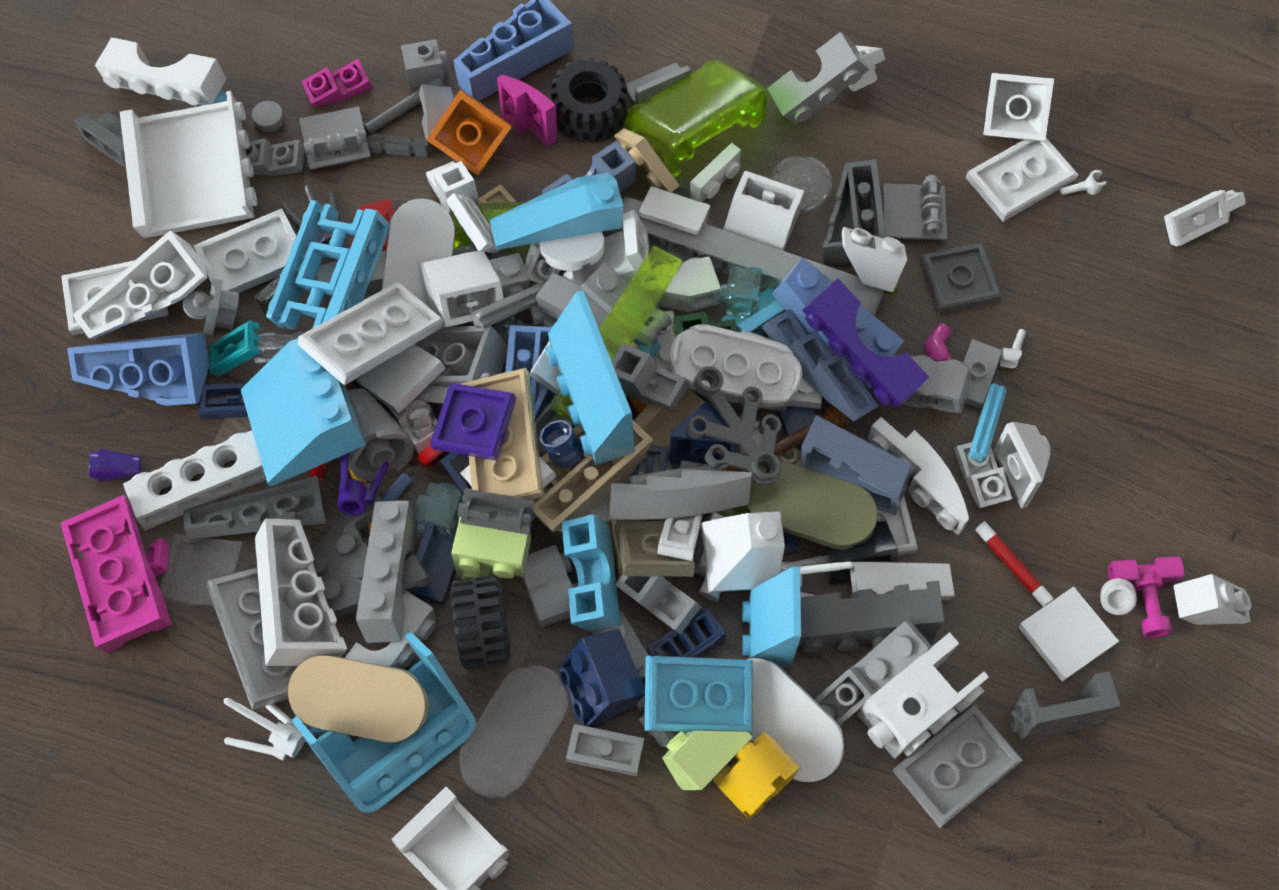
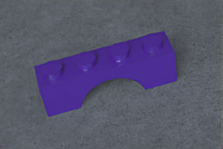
M837 278L802 309L806 315V322L812 329L817 332L821 331L828 338V345L835 354L840 357L844 356L851 363V371L857 378L862 381L866 380L874 388L873 394L879 402L885 406L889 405L891 408L901 405L929 376L907 352L898 356L887 357L872 352L862 343L856 329V315L861 302Z

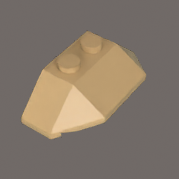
M633 420L634 453L599 465H595L592 455L585 456L583 453L581 460L569 468L556 467L549 458L548 452L541 457L556 474V477L544 487V497L531 499L535 500L533 514L552 533L562 529V521L587 516L611 494V483L622 484L635 470L652 445L653 439ZM580 425L573 429L578 439L584 435Z

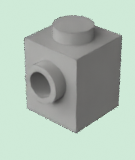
M436 39L401 46L409 88L419 87L421 84L427 85L437 78L445 82L443 69L448 68L445 50L439 51Z
M519 253L489 260L500 280L504 298L529 288L530 276Z

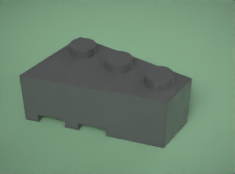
M877 159L845 163L836 195L834 211L829 221L830 226L827 237L822 247L824 265L826 266L852 264L843 248L841 233L843 227L849 229L861 228L873 236L886 237Z

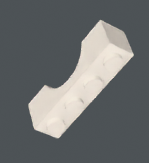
M112 37L95 64L103 77V81L112 88L129 89L139 94L148 93L167 100L176 99L191 105L213 104L227 79L215 58L189 53L185 58L173 65L151 67L137 42Z

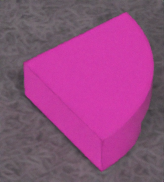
M160 538L149 545L148 549L151 551L146 555L155 577L168 571L169 543Z

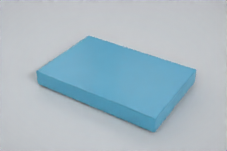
M647 656L645 670V731H736L752 733L753 660Z

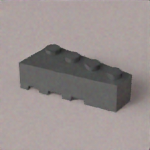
M939 580L926 582L927 589L909 590V584L896 585L894 590L878 595L872 589H863L850 594L849 598L843 599L841 593L801 597V638L797 649H803L807 653L820 652L827 647H838L840 651L857 650L859 646H873L874 649L908 619L929 643H932L944 623Z

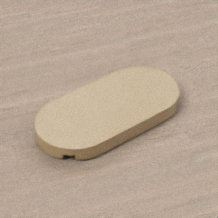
M333 655L314 656L302 662L293 672L288 686V698L295 715L305 724L319 729L382 742H398L412 736L423 726L429 710V700L425 688H422L418 682L419 680L409 671Z

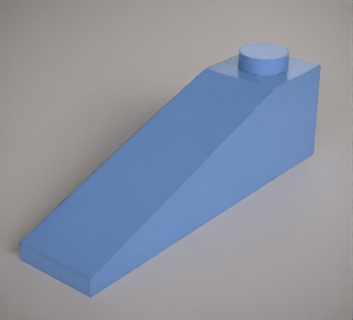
M205 332L67 348L73 381L106 390L121 391L135 398H147L165 406L198 403L209 369Z

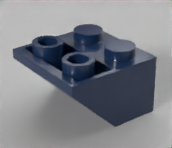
M620 629L582 638L558 667L560 683L567 689L572 702L573 714L582 726L594 728L633 708L645 695V687Z

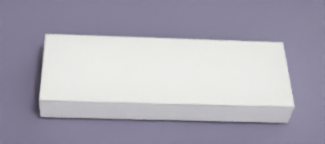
M853 562L854 567L850 569L853 593L858 590L872 589L877 592V595L885 594L890 590H894V586L909 584V590L927 589L926 582L939 580L941 600H951L955 596L950 564Z

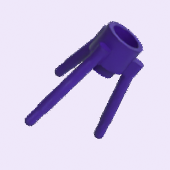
M349 453L342 455L340 494L337 505L339 511L346 515L356 516L365 511L366 504H374L375 494L389 468V462L385 461L382 464L372 485L367 490L362 481L350 480Z

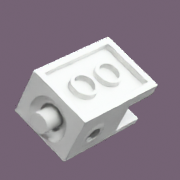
M950 632L873 694L857 714L868 727L869 731L867 733L873 743L879 748L885 747L894 759L902 752L909 757L931 736L928 732L929 730L934 735L938 733L958 714L955 708L959 713L963 712L984 692L981 685L989 678L985 672L981 673L957 693L937 671L936 668L959 645V642Z

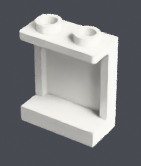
M634 209L623 213L622 231L604 237V253L597 263L590 266V263L582 265L583 269L566 271L563 276L582 286L603 262L608 264L628 283L650 275L651 264L648 234Z
M447 786L392 838L395 846L437 890H481L479 886L488 877L495 879L508 865L506 861L509 857L508 849L503 844L500 845L458 802L457 797Z

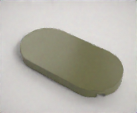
M780 461L781 472L774 483L759 485L751 479L749 504L745 505L749 513L780 511L782 528L785 533L830 548L845 550L853 548L854 545H858L861 542L864 543L875 530L877 523L876 503L869 492L857 484L784 461ZM758 466L763 473L767 474L764 466Z

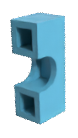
M594 514L562 521L564 552L573 561L578 575V587L568 589L571 623L588 632L621 625L617 586L615 585L616 576L610 525Z

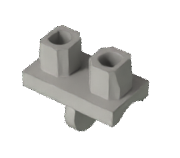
M212 280L209 296L201 291H193L183 301V310L189 317L194 319L206 318L203 329L205 335L213 336L215 327L233 329L239 293L221 290L222 280Z

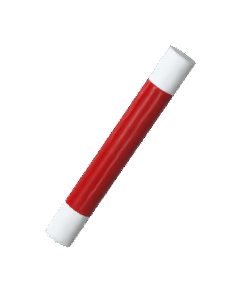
M985 521L975 529L1043 607L1054 600L1051 594Z

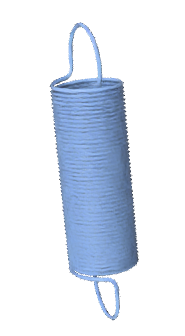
M402 473L382 496V499L384 501H396L412 483V479L407 474Z

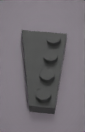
M318 476L184 510V530L187 538L191 540L258 532L265 519L300 520L302 526L327 523Z

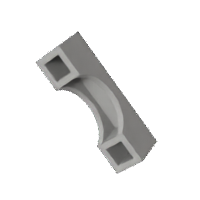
M409 501L375 502L356 615L357 624L366 643L401 642L405 619L402 586L403 566L407 553H414L418 527Z

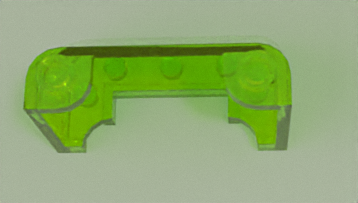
M719 59L709 60L700 69L645 102L632 106L627 112L625 129L644 137L672 176L676 177L681 174V169L678 167L684 157L688 160L694 157V148L737 122L742 127L747 125L748 122L753 129L765 122L769 91L759 81Z

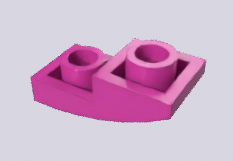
M359 59L333 73L326 67L301 81L314 107L343 101L373 88Z

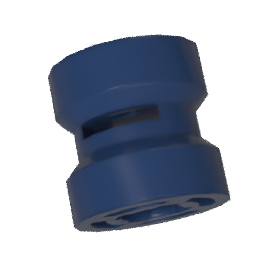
M556 420L543 428L539 437L540 442L556 467L569 468L581 460L584 451L572 426L567 421Z

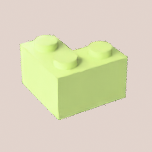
M459 518L451 553L457 577L461 578V580L493 574L506 579H511L514 576L523 577L531 533L526 535L462 524Z

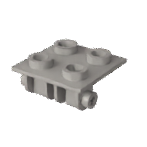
M359 106L299 118L304 149L310 170L371 158Z
M936 175L926 176L922 185L883 183V214L886 237L947 240L945 186H941V181Z

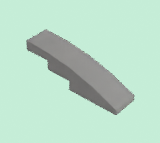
M682 469L681 478L647 476V484L611 483L610 520L677 518L713 513L747 505L750 499L752 475L751 472Z

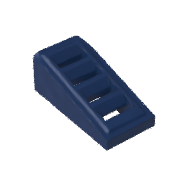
M706 607L696 613L681 635L672 630L647 647V650L651 656H666L662 649L667 646L674 657L700 658L725 643L726 634L709 608ZM705 625L711 634L708 639L699 626ZM691 631L700 643L696 647L687 635ZM678 639L687 650L685 655L681 653L674 641Z

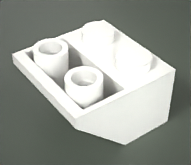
M744 171L734 194L723 230L784 251L801 211L804 190Z
M477 250L420 263L430 309L443 319L442 327L473 321L471 315L474 311L504 299L500 280L484 251Z

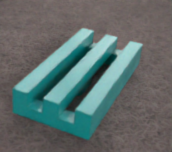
M249 320L209 345L210 374L220 377L260 353V347L254 345L260 341V335L254 333L259 330V323Z

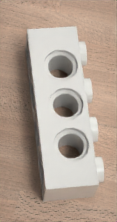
M251 430L246 433L234 434L227 441L215 446H205L199 449L196 454L184 459L171 460L164 467L150 473L143 472L137 474L132 480L123 483L136 519L144 530H148L184 515V510L212 503L267 479L254 434ZM228 461H236L232 467L223 468L224 464ZM204 474L200 480L191 481L195 475ZM172 487L167 494L159 495L162 489Z

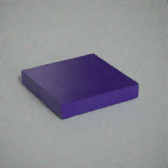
M450 383L430 446L433 450L498 461L516 403V396L514 393Z

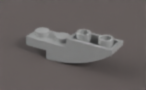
M908 619L855 666L844 672L814 700L841 727L861 710L873 694L932 646Z

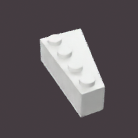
M265 519L255 537L265 665L299 666L302 662L314 656L333 655L342 657L347 647L343 637L340 638L335 625L337 620L333 609H329L323 593L325 587L321 577H318L313 565L314 557L300 520Z

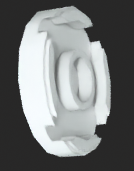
M602 232L540 242V251L542 257L546 258V262L551 267L565 271L583 269L582 265H587L588 263H590V266L594 265L603 256L605 248Z

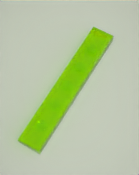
M653 246L599 329L611 361L622 343L629 346L632 345L681 269L683 260ZM559 390L550 407L571 420L568 406L572 405L569 395L562 396Z

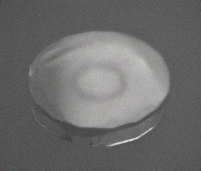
M799 155L790 156L782 160L773 170L771 180L804 190L800 213L812 212L821 208L830 197L832 189L831 172L824 163L814 157L799 158Z

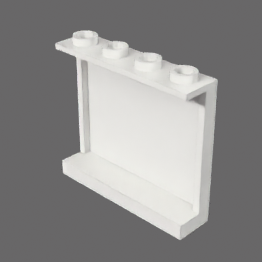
M231 91L226 92L227 101L141 118H138L133 110L120 112L133 228L143 239L165 235L169 231L176 233L255 218L253 206H257V196L254 187H250L249 177H253V167L250 159L246 158L245 149L250 147L247 132L245 129H242L241 122L246 120L243 103L241 101L237 102Z

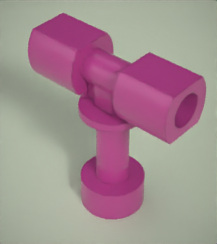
M1181 557L1156 558L1152 564L1137 565L1136 560L1111 561L1108 566L1109 580L1117 578L1127 580L1134 585L1137 592H1143L1147 619L1141 621L1144 637L1159 638L1171 634L1170 618L1161 614L1157 590L1163 587V583L1180 582L1184 577Z

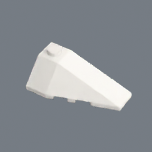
M169 231L73 316L88 338L94 340L184 299L207 279L206 265L188 242L172 231Z

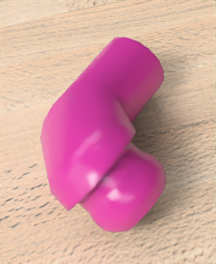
M939 323L924 345L926 355L936 362L952 359L944 344L952 332L946 324Z

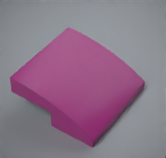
M499 76L497 81L501 115L519 134L530 128L547 147L557 142L556 105L532 86L509 76Z

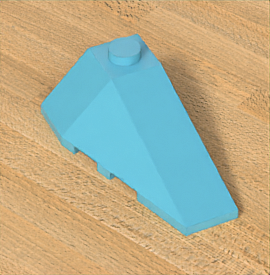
M609 172L578 177L490 219L495 248L499 250L620 229L623 225V203L617 181Z

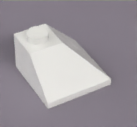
M992 73L983 135L1045 141L1054 79Z
M1011 422L1006 424L993 453L1000 467L1003 468L1006 480L1020 508L1023 509L1028 507L1043 481L1051 455L1050 445L1046 437L1040 435L1036 425Z
M780 511L746 513L701 523L709 593L751 590L780 574L785 548Z

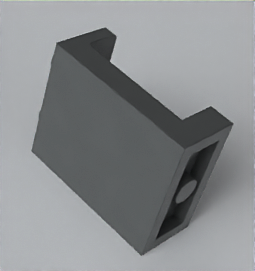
M1110 671L1095 674L1077 694L1079 700L1040 707L1034 689H1025L1011 706V711H1009L1010 726L1013 732H1018L1020 742L1103 725L1121 707Z

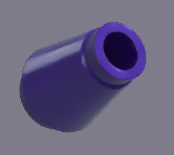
M101 448L99 452H90V479H98L99 482L133 477L141 473L140 456Z

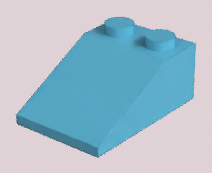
M793 566L751 589L749 601H743L742 622H749V635L743 634L742 656H749V659L770 660L781 668H791L801 638L800 567Z

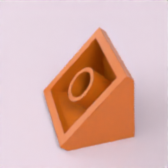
M460 89L427 138V141L457 162L462 161L467 169L478 176L512 125Z

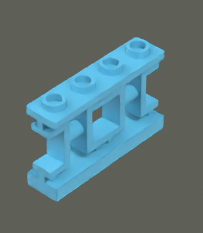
M311 200L307 211L303 215L297 237L291 246V252L285 268L280 274V281L273 299L269 303L266 317L278 327L295 330L300 315L316 318L313 328L362 302L390 228V223L377 210H357L353 223L349 224L337 221L339 212L330 204L323 206L318 201ZM325 232L333 234L329 245L321 244ZM346 236L354 237L350 249L342 247ZM323 257L338 259L330 283L314 280ZM303 290L310 292L306 304L298 303ZM324 295L332 296L328 309L319 307Z

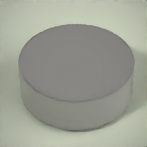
M263 101L258 103L252 110L253 122L260 131L273 132L278 130L284 123L282 108L276 102Z

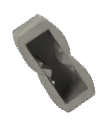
M925 355L911 356L929 378L902 404L919 408L931 407L950 413L962 412L972 380L969 366L954 359L936 362Z
M556 545L528 554L522 577L540 628L571 617L568 589L578 587V583L571 584L567 573L572 572L568 557L565 555V552L560 554Z

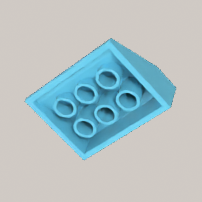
M583 290L575 293L548 333L550 346L545 349L551 366L558 365L561 376L556 378L562 396L569 395L572 405L568 406V411L573 425H580L584 435L580 436L579 440L585 456L592 455L595 465H599L635 452L632 412Z
M298 338L288 342L241 389L267 483L270 487L366 445L346 385H343L298 345Z

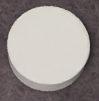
M1120 578L1109 580L1101 589V604L1111 614H1127L1136 605V590L1127 580Z

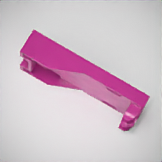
M122 495L60 523L96 648L109 653L123 647V643L152 630L157 632L172 625L162 591L147 560L133 510L127 497ZM127 525H129V529H130V532H131L130 535H129V532H128V529H127ZM79 546V551L82 552L84 558L81 560L79 559V555L77 552V547ZM145 586H147L149 597L147 596Z

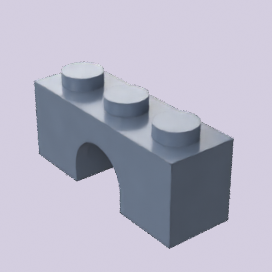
M615 141L592 157L591 168L585 176L609 172L616 179L619 192H622L636 182V161ZM566 174L543 189L542 194L573 179Z

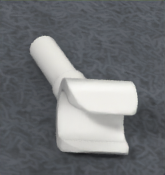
M1094 170L1085 181L1060 188V193L1063 196L1078 191H1086L1091 195H1096L1107 182H1096L1102 175V171Z
M1018 330L1012 349L1002 348L1003 351L1000 356L1001 367H1017L1018 360L1022 355L1021 345L1026 335L1025 330Z

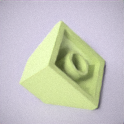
M681 731L667 744L666 747L669 751L662 759L682 790H702L749 742L752 736L748 732L691 731L686 734Z

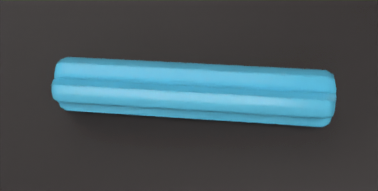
M993 383L989 387L969 451V456L972 460L977 459L979 462H983L987 459L1007 393L1005 386Z

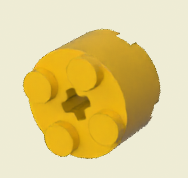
M763 732L753 743L751 741L747 743L736 754L737 760L731 766H726L713 781L748 819H751L765 807L763 803L765 804L772 797H775L796 776L801 767L771 736Z

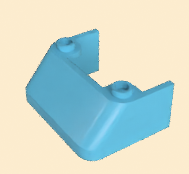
M410 631L404 636L420 661L408 671L414 674L422 688H425L429 700L426 721L412 736L398 742H382L359 737L353 742L347 734L328 731L316 740L298 716L291 720L353 804L365 813L380 809L469 739L476 727L474 715L434 654Z

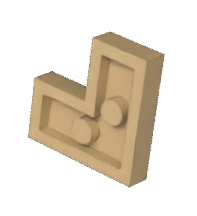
M625 128L615 135L621 146L636 161V164L639 167L643 165L647 170L648 174L645 177L652 187L672 193L680 186L644 137Z

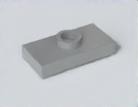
M973 339L971 340L963 361L966 366H969L972 377L965 400L966 404L981 409L1003 350Z

